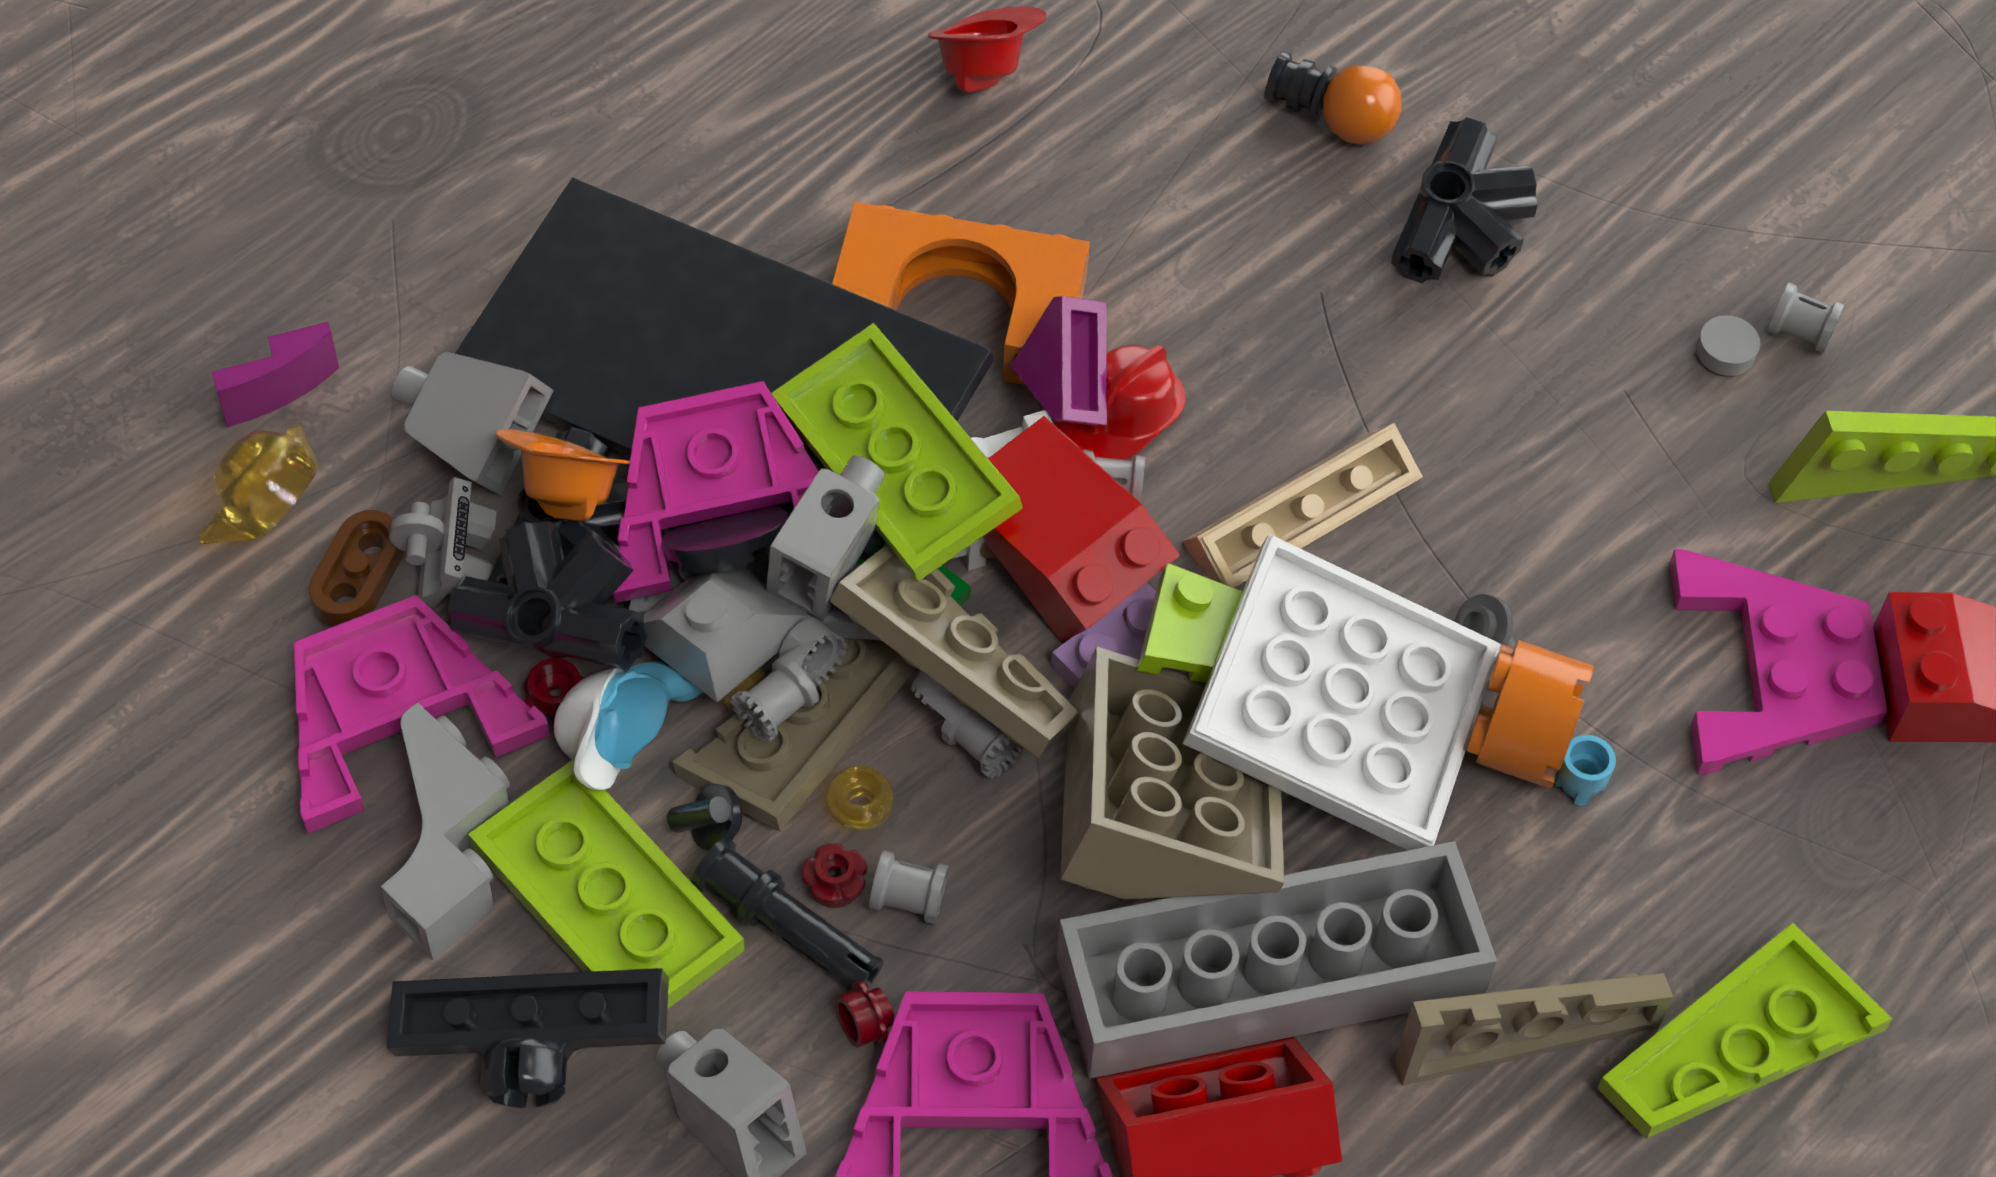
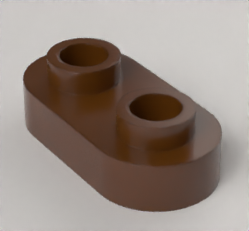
M378 510L361 511L346 519L339 528L309 584V594L314 612L322 622L334 627L374 611L404 555V551L396 548L390 541V525L395 518L388 513ZM370 547L382 548L374 554L364 553ZM348 596L354 598L348 602L335 603L338 599L342 597Z

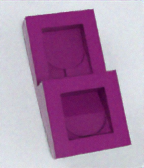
M329 322L269 336L267 338L272 354L271 357L212 372L227 427L253 420L295 401L317 387L339 368Z

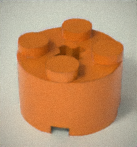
M1521 640L1517 641L1515 648L1502 644L1488 686V690L1496 692L1498 695L1493 708L1484 705L1480 706L1466 751L1477 755L1476 764L1552 789L1555 782V770L1553 769L1560 771L1584 700L1580 699L1584 685L1576 681L1579 679L1590 683L1594 665Z

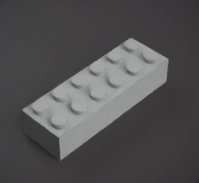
M1455 841L1284 875V885L1278 893L1172 897L1061 919L1056 950V960L1089 1079L1410 1012L1412 1003L1415 1001L1485 994L1497 963Z

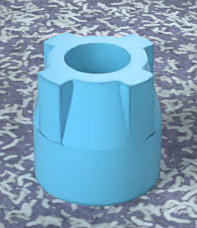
M1580 735L1571 739L1560 771H1556L1555 787H1562L1563 791L1573 798L1574 805L1586 806L1589 799L1598 792L1605 791L1616 764V756L1612 747L1605 740L1593 735Z

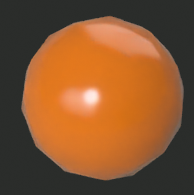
M1349 66L1342 69L1330 79L1322 98L1324 120L1331 131L1347 143L1369 145L1381 140L1395 129L1403 111L1400 88L1391 74L1368 66Z

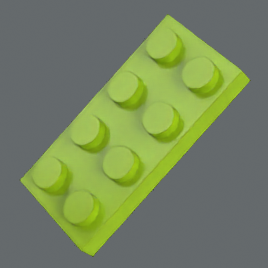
M875 323L771 393L792 427L826 469L841 475L852 456H860L870 460L884 472L885 478L875 493L880 499L875 530L917 582L1023 509L1020 496Z
M574 758L468 833L470 847L483 859L487 866L583 972L662 968L669 976V1009L745 951L744 938L606 790H592L579 782L574 773Z

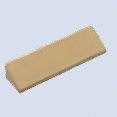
M1395 423L1369 432L1187 537L1182 542L1188 553L1212 580L1235 588L1248 580L1261 545L1268 534L1301 549L1423 476Z

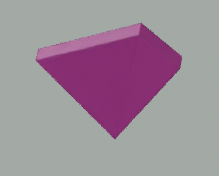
M1068 296L1053 297L1011 364L1014 371L1054 421L1091 426L1107 425L1106 302Z

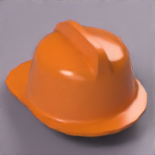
M507 429L495 432L496 438L521 450L526 494L528 497L536 500L546 514L554 518L576 521L589 520L596 506L605 504L608 499L618 465L621 463L630 464V461L609 459L584 447L550 436Z

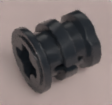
M1282 51L1269 74L1264 99L1273 103L1278 99L1284 100L1286 108L1294 111H1299L1301 107L1308 109L1309 118L1316 122L1323 114L1322 98L1330 79L1337 74V68L1330 65L1324 71L1316 69L1315 62L1303 59L1298 63L1293 61L1292 54Z

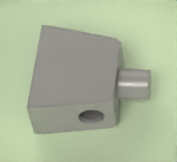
M442 352L438 355L429 374L412 366L403 368L394 381L392 396L395 400L412 407L404 422V431L469 479L501 496L521 457V450L496 438L495 432L507 429L533 433L554 390L522 370L450 352Z
M852 456L841 475L829 469H821L771 544L766 591L824 621L833 605L829 600L838 583L852 572L875 530L880 499L875 493L885 478L884 472L876 464L866 458Z
M713 1029L698 1042L686 1031H678L666 1039V1044L660 1046L656 1055V1061L666 1071L679 1118L687 1129L733 1177H780L807 1154L790 1084L724 1029Z

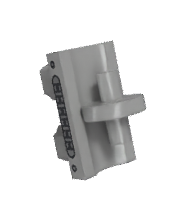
M454 477L449 482L447 496L432 501L429 505L424 502L413 503L411 513L399 515L393 519L390 525L389 537L391 543L396 548L406 552L407 563L421 565L418 597L426 605L433 608L447 594L451 595L453 588L458 587L466 576L488 581L491 574L492 564L487 560L466 554L465 548L468 545L481 550L491 540L495 530L497 511L471 501L472 482Z

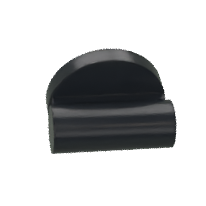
M711 784L699 793L695 802L672 807L667 814V823L670 829L676 833L691 830L696 844L704 850H710L716 842L724 837H728L731 840L734 839L742 824V810L739 799L732 788L721 784Z

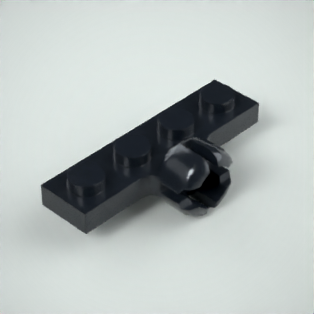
M662 968L393 981L387 1049L396 1057L462 1053L481 1054L480 1088L490 1097L493 1103L509 1107L526 1108L528 1093L537 1094L536 1107L552 1105L565 1094L567 1062L574 1051L591 1047L666 1044L669 976Z

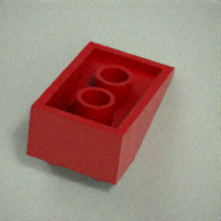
M1045 416L1041 417L988 458L1020 496L1023 509L982 538L1061 642L1088 630L1162 571L1167 563H1172L1180 556L1145 507Z
M1889 592L1873 624L1888 710L1885 722L1889 742L1996 743V607L1953 592Z

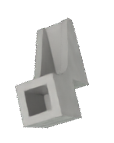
M417 702L403 714L400 724L421 810L422 831L419 842L411 857L395 875L381 885V890L388 917L431 960H435L495 910L490 881L493 880L492 872L483 859L470 847L468 833L509 805L507 789L510 788V783L504 772L493 760L488 757H483L479 760L466 748L464 737L448 718L440 716L435 719Z

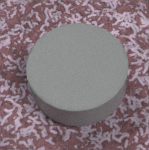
M1718 316L1710 319L1703 326L1697 341L1696 353L1700 362L1710 371L1724 376H1736L1747 372L1753 366L1760 349V337L1756 329L1747 321L1735 316Z

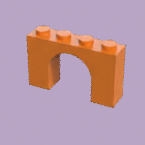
M854 202L832 284L894 310H897L900 302L909 291L919 284L934 278L961 276L988 284L1004 297L1012 311L1004 344L1002 381L1025 385L1011 367V364L1053 297L1068 296L1082 299L1087 279L1090 241L1073 239L1061 234L1049 235L1014 229L1001 224L990 225L955 219L941 214L931 215L901 210L889 205Z

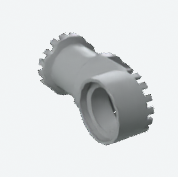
M814 617L804 619L798 623L782 642L779 658L772 664L773 672L749 692L738 691L730 698L731 704L734 706V712L740 714L738 718L741 721L746 718L748 719V722L744 725L748 730L753 726L751 734L755 737L758 736V739L762 742L767 740L770 742L778 735L777 727L800 707H812L817 703L819 695L816 686L820 685L823 680H829V676L826 675L828 672H831L833 675L837 672L833 666L835 663L841 666L843 660L839 656L844 657L847 651L844 649L847 648V643L844 642V638L821 620Z
M919 670L911 684V690L915 692L914 695L917 698L923 695L924 697L921 702L925 705L929 704L931 706L930 709L936 710L945 718L941 727L942 739L949 745L959 744L978 760L981 772L987 778L994 779V777H999L1002 771L1005 772L1008 769L1006 762L1014 765L1015 761L1012 759V756L1020 757L1022 754L1020 750L1025 748L1013 743L1002 730L974 709L960 703L950 691L922 670Z

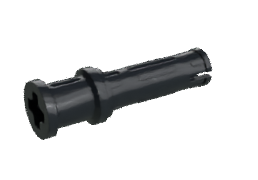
M728 837L720 839L706 853L697 866L691 880L692 884L700 892L709 890L737 911V920L744 925L756 926L760 923L851 990L852 983L855 981L865 983L867 979L873 983L883 966V959L871 954L784 891L785 883L774 870L764 872L736 852V843Z

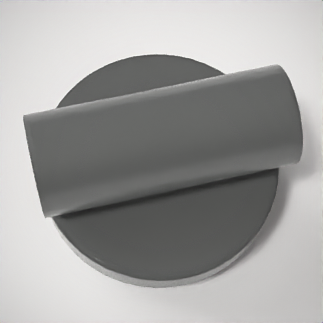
M1479 594L1466 600L1458 610L1454 622L1501 645L1504 644L1515 648L1517 642L1512 635L1513 618L1509 607L1503 600L1495 596Z

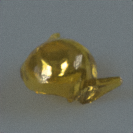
M300 422L291 425L285 432V435L275 431L251 432L236 441L228 449L214 475L217 495L225 507L218 511L210 523L200 532V542L211 544L255 539L268 534L287 514L317 473L318 462L302 428L303 425Z

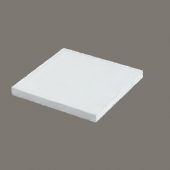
M1268 534L1261 545L1183 744L1406 850L1433 846L1501 644Z

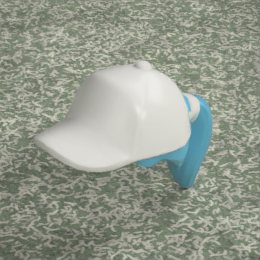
M661 661L640 663L632 666L625 672L620 668L601 671L584 678L568 691L556 711L554 735L561 750L569 758H575L574 773L579 782L592 790H605L613 785L620 770L631 767L634 756L656 738L664 722L669 700L677 702L689 701L702 694L703 691L666 662Z

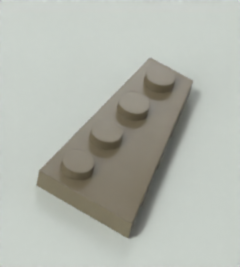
M885 545L838 583L829 601L845 612L856 625L870 631L898 652L908 664L922 670L950 691L960 703L974 709L1002 730L1013 743L1026 748L1036 757L1040 758L1069 729L1079 712L1023 655H1008L998 645L996 635L998 629L982 613L974 616H969L951 597L955 586L938 569L917 582L892 549Z
M844 638V642L847 643V648L844 650L847 652L844 657L839 656L843 660L841 666L835 663L833 668L837 672L834 675L828 672L826 675L829 676V680H823L820 685L816 686L819 701L812 707H800L777 727L778 735L770 742L768 740L765 742L760 741L758 736L755 737L751 734L753 726L748 730L744 726L748 719L746 718L741 721L738 718L739 714L736 713L716 728L717 738L697 753L689 748L672 761L676 776L700 790L711 784L729 786L735 791L742 812L781 832L916 668L908 664L898 652L882 640Z
M1629 973L1608 980L1415 1001L1412 1003L1394 1058V1064L1403 1086L1660 1027L1674 997L1664 973L1643 976Z

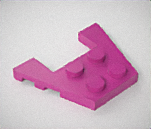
M764 381L638 408L627 477L628 493L624 518H621L618 535L619 552L631 563L634 571L613 593L616 603L673 591L669 568L662 547L663 538L661 531L663 529L792 502L795 509L819 471L805 451L803 442Z
M1674 549L1669 565L1675 610L1741 612L1755 712H1695L1691 722V731L1698 775H1707L1721 771L1723 764L1748 758L1752 762L1770 757L1775 749L1805 741L1808 746L1881 725L1888 710L1869 602L1685 549Z
M417 595L294 642L296 713L299 723L298 764L301 776L302 798L300 799V813L308 834L365 811L361 796L342 755L401 732L400 722L403 714L417 702L434 718L461 707L470 706L495 758L549 737L548 722L542 712L535 706L530 708L513 692L512 684L497 670L492 672L471 652L470 645L460 635L451 630V627Z
M905 991L877 1065L875 1079L866 1103L861 1107L853 1129V1137L844 1161L841 1160L836 1177H900L901 1128L1046 1129L1048 1177H1113L1108 1163L1104 1162L1096 1141V1130L1088 1109L1083 1107L1072 1078L1073 1070L1044 993Z

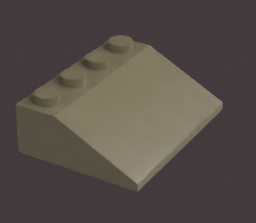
M1097 646L1069 699V703L1079 713L1067 730L1060 880L1122 899L1278 893L1284 885L1281 790L1183 744L1207 683L1191 681L1188 675L1162 668L1159 675L1136 671L1138 659Z

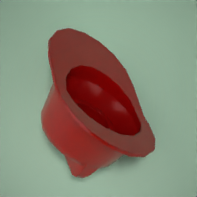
M1029 6L992 9L964 18L945 29L929 32L928 38L938 40L944 68L948 74L956 78L957 85L961 91L973 92L989 89L996 85L1002 77L1015 73L1019 62L1023 34L1046 20V12L1040 8Z
M1160 344L1152 349L1138 345L1120 346L1107 353V425L1091 426L1055 421L1054 425L1082 450L1093 451L1095 457L1128 460L1142 451L1183 413L1186 394L1182 381L1175 375L1170 364L1167 362L1165 348Z

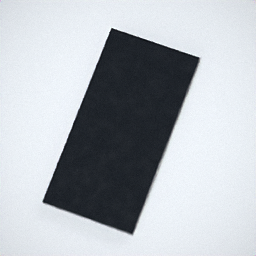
M573 177L455 352L458 355L522 370L531 374L554 390L540 418L567 430L574 427L592 432L594 437L607 445L608 448L631 457L639 407L764 381L772 393L873 323H875L956 421L959 420L994 361L992 351L987 347ZM799 436V438L804 444L805 451L809 455L810 459L812 460L818 471H820L821 469H826L824 465L820 462V460L816 457V455L812 452V450L808 447V445ZM792 502L773 505L787 511L788 517L794 510ZM874 530L859 558L868 560L883 547L885 541L876 530Z

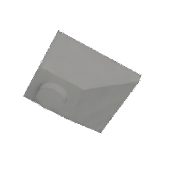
M746 567L717 573L693 574L643 614L644 631L647 635L644 646L718 702L777 654L787 634L804 619L811 618V616L802 609L766 591L767 583Z

